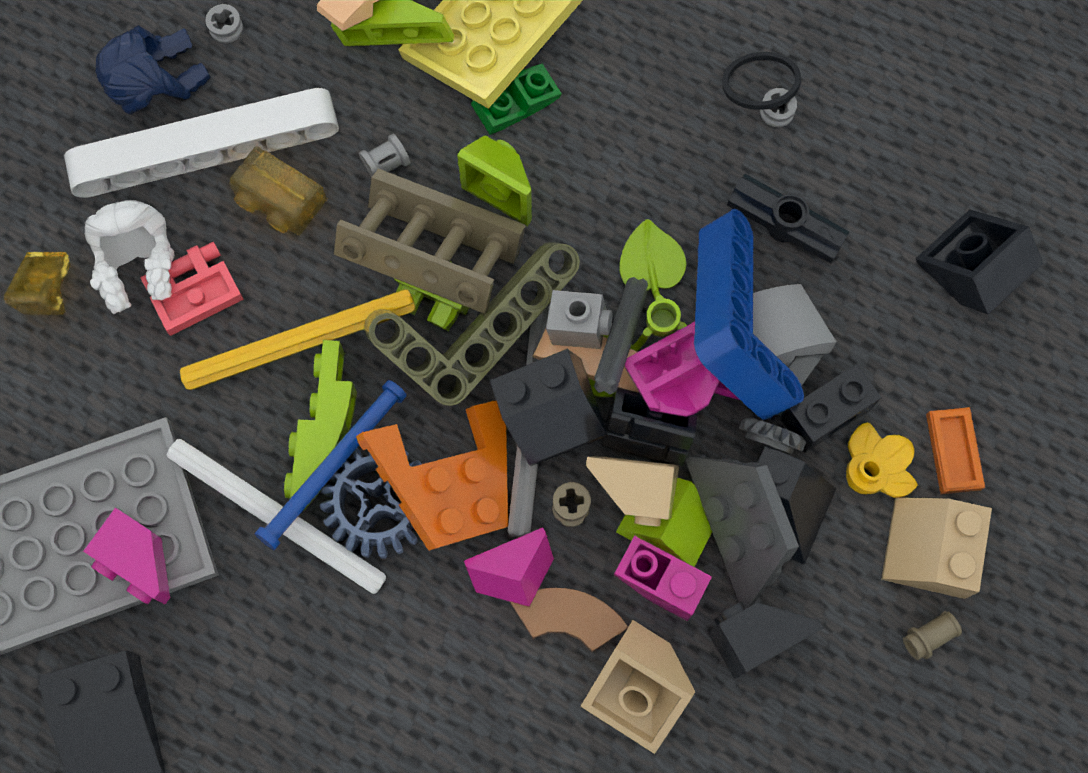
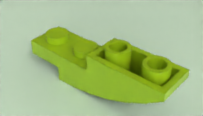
M323 340L322 353L315 354L314 377L319 378L318 393L311 394L309 408L310 417L315 418V420L298 419L297 432H291L289 456L294 457L293 473H287L285 477V498H291L350 430L357 391L353 382L342 381L345 352L340 341Z

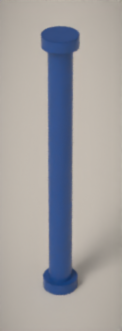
M390 380L386 381L382 386V394L265 528L260 527L254 533L262 543L272 550H275L280 545L278 539L359 446L356 436L362 432L373 430L396 402L402 403L407 397L399 385Z

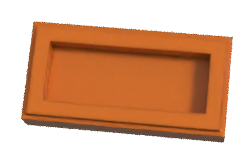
M970 407L929 411L926 417L940 494L984 489V478Z

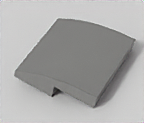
M801 284L779 286L753 293V334L787 367H790L795 356L827 354L832 351L836 340Z

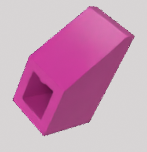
M114 508L83 551L95 559L91 567L111 581L117 575L131 583L126 591L147 605L152 598L166 604L170 599L162 538L117 508Z
M635 535L614 573L616 577L644 598L686 621L693 615L712 576Z

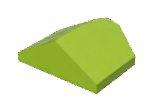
M677 478L672 515L669 520L661 519L660 526L635 524V516L625 515L616 533L631 541L635 535L695 567L712 533L695 485L681 478Z

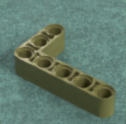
M548 242L540 246L492 299L486 313L481 312L443 355L401 317L386 309L376 310L367 317L364 325L366 337L436 401L448 406L459 404L549 305L552 291H561L579 269L580 260L578 253L573 247L562 243ZM560 250L564 255V265L559 271L552 272L549 268V257L553 252ZM534 281L538 289L537 295L534 300L525 303L521 297V289L527 282ZM507 312L511 320L510 326L506 331L496 333L493 328L495 317L499 313ZM383 319H392L396 327L393 336L387 340L377 339L375 336L377 323ZM480 343L483 347V356L476 363H467L465 358L467 348L472 344ZM423 347L426 352V359L423 364L418 367H409L406 362L408 352L412 348ZM448 374L454 375L456 378L455 388L447 394L438 393L437 384L440 378Z

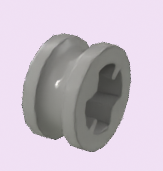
M216 5L206 15V26L212 38L217 42L231 43L241 36L243 31L242 20L238 11L231 5ZM229 18L232 25H224L222 29H219L217 23H224Z
M784 88L772 89L765 94L762 101L779 98L789 90ZM795 96L785 103L784 114H779V110L776 113L771 109L760 110L762 120L772 127L788 125L792 121L797 109Z

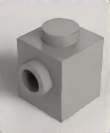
M553 290L546 326L552 345L601 349L603 335H609L612 327V310L606 309L603 294Z

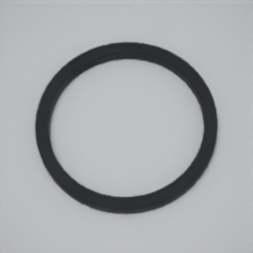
M755 52L744 55L733 61L726 68L722 77L723 91L727 98L738 106L753 110L771 109L787 103L797 94L801 85V73L796 63L784 55L773 52ZM757 60H771L782 63L793 72L795 82L787 93L773 100L758 102L749 101L734 94L728 85L731 74L738 67Z

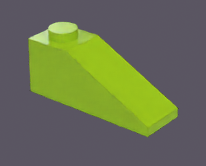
M379 0L373 3L372 17L344 31L331 22L332 29L344 46L454 41V34L443 14L412 0Z

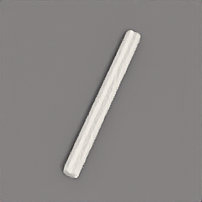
M177 439L169 448L167 457L265 523L269 524L283 508L282 505L182 439ZM297 517L283 533V535L373 594H376L386 581V575L347 550L300 517Z

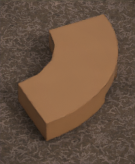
M539 589L530 606L510 602L532 639L547 633H565L581 640L593 652L628 629L623 619L606 603L587 593L573 589Z

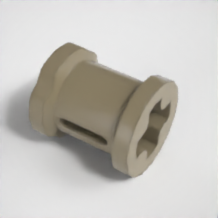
M568 482L558 487L553 495L552 512L554 518L566 527H575L582 524L583 520L589 515L591 504L588 490L583 485L575 482ZM566 497H574L575 503L580 504L577 506L576 513H569L567 506H561L565 504Z

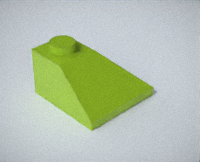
M486 135L462 148L457 155L461 188L528 227L532 221L531 187L516 150L509 143L503 140L495 141Z

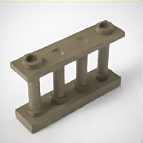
M378 168L371 178L368 208H371V210L359 227L343 220L338 222L334 255L485 314L489 306L494 279L488 277L498 258L514 264L520 253L526 225ZM387 215L408 223L397 241L375 233ZM424 229L446 237L434 256L413 248L414 243ZM461 244L483 252L472 270L450 262Z

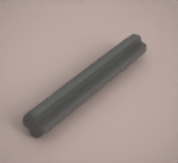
M632 277L626 282L594 377L596 381L594 387L599 393L605 391L608 394H612L618 388L648 293V283L644 278L638 280Z

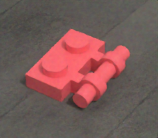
M214 241L201 248L198 245L186 250L187 255L171 262V269L168 270L172 287V296L170 298L152 300V296H150L170 336L244 300L224 261L211 267L208 266L207 262L221 256ZM196 269L197 274L176 284L175 278ZM144 275L140 278L147 290L148 282L146 280V275Z

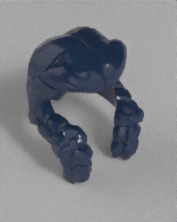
M138 25L134 29L112 38L101 48L96 56L95 71L98 81L107 96L115 104L121 105L123 111L129 115H133L135 112L148 106L153 95L165 94L184 100L189 99L192 96L190 92H196L199 86L205 85L211 78L207 68L202 63L191 66L187 71L181 73L178 78H174L158 65L157 62L163 61L164 57L174 59L178 53H185L188 48H192L191 39L186 29H181L172 35L161 37L154 36L148 30Z

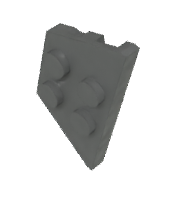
M705 454L688 456L685 461L698 491L739 603L743 602L745 608L757 602L761 603L759 596L766 586L774 584L781 574L782 565L792 558L799 547L767 464L754 462L743 464L739 460L730 458H706Z

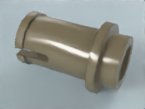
M944 611L941 615L920 628L911 627L908 629V635L903 637V643L914 659H929L933 655L932 651L953 638L959 637L962 634V629L957 619L950 612Z

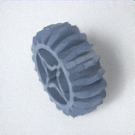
M357 448L353 452L356 461L349 464L346 460L341 466L344 471L341 474L336 472L330 480L336 483L335 486L326 485L321 489L323 495L333 498L320 503V509L323 512L333 513L324 520V524L327 528L338 527L332 535L336 542L343 541L348 537L345 546L347 550L353 552L362 543L361 554L365 558L370 557L373 546H377L380 558H386L388 554L386 545L389 544L393 545L397 554H401L404 552L403 546L400 543L401 539L406 537L412 545L418 542L417 537L412 532L413 526L400 508V503L394 499L395 491L388 481L383 482L381 477L373 483H364L357 480L368 472L376 471L378 467L370 453L369 456L363 457L361 451ZM405 451L409 462L410 455L407 451ZM416 460L410 463L409 465L410 467L421 465L422 463L419 460ZM347 492L353 494L356 499L361 501V509L357 515L359 520L355 527L348 522L345 515L344 504ZM382 493H385L383 496L390 507L377 504L374 509L369 510L373 506L365 494L369 497L374 496L378 498ZM384 518H390L397 522L401 521L394 528L384 532H367L369 528L373 529L375 524Z

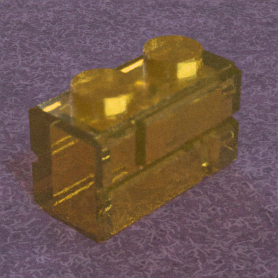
M255 146L245 158L244 164L238 167L229 182L235 194L233 199L239 206L250 213H253L256 209L267 215L266 221L282 233H286L289 229L295 234L301 235L327 199L320 184L259 146Z

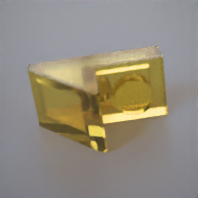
M27 252L3 296L5 304L26 315H64L65 307L60 286L70 268L68 253Z

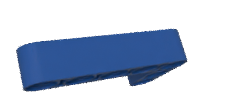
M733 209L699 231L694 346L701 363L762 420H767L801 403L804 399V393L796 375L753 334V231L743 213Z

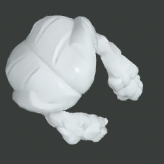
M125 200L108 204L98 210L95 215L88 217L85 222L84 234L95 256L90 284L95 290H99L101 297L105 299L107 308L113 314L131 307L124 284L118 278L117 268L136 257L146 258L144 266L147 270V291L152 296V300H164L172 296L170 273L168 270L171 269V262L175 255L174 250L170 248L171 245L166 233V220L161 213L148 204L136 200Z

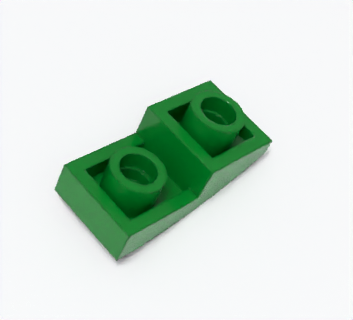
M542 63L522 70L489 109L472 100L471 105L489 135L544 109L559 99L562 93Z

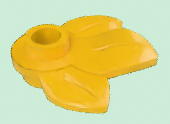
M868 422L861 424L853 432L848 441V449L852 459L846 468V480L855 492L875 494L881 491L893 498H900L910 494L918 486L913 476L906 471L914 457L913 443L908 438L900 435H888L881 438L875 428ZM864 468L870 471L873 477L867 475Z

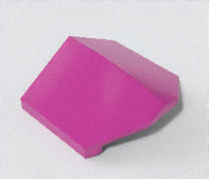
M695 322L626 359L624 367L649 410L688 417L709 405L719 380L701 363L696 354L694 346Z

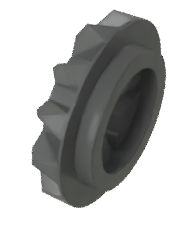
M755 418L742 419L739 430L746 433L745 439L762 446L768 445L789 455H792L794 450L803 452L806 444L803 437L797 433Z

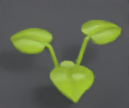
M649 219L643 221L630 235L620 259V275L623 283L626 285L627 280L632 277L638 280L644 278L648 283L647 291L651 289L655 299L647 310V328L644 329L639 339L633 345L631 344L630 349L636 352L652 334L658 337H667L675 333L676 330L687 326L686 323L680 321L681 312L678 305L670 299L663 298L659 292V288L670 289L681 281L686 269L685 254L681 246L671 236L663 232ZM589 379L594 396L614 397L615 392L612 394H608L605 391L599 393L594 387L596 381Z

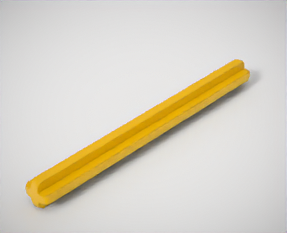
M403 289L195 362L180 369L181 381L187 390H193L323 344V340H336L364 330L367 317L379 309L390 310L399 317L413 313L415 311L413 297L408 289ZM383 319L380 322H378L377 325L390 321L392 319Z

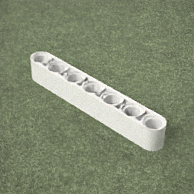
M313 88L77 146L68 150L64 154L72 194L76 197L88 198L328 138L338 132L339 126L329 91L323 88Z

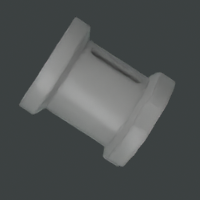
M394 133L388 136L387 142L371 151L362 150L359 152L360 159L371 178L378 168L390 172L401 165L407 167L411 164L405 148Z

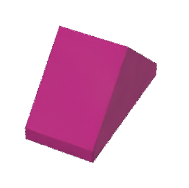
M540 528L469 558L464 563L477 593L530 606L554 558L544 529Z

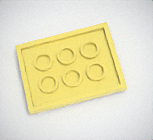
M442 0L434 11L444 15L454 34V41L403 44L398 50L401 57L407 62L489 109L583 0Z

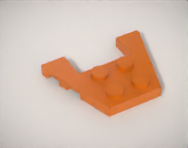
M497 401L475 405L466 409L477 450L413 467L409 465L397 424L365 431L356 436L362 450L367 449L378 465L376 471L383 482L388 481L401 501L399 504L400 508L428 551L508 527L506 424L502 419Z

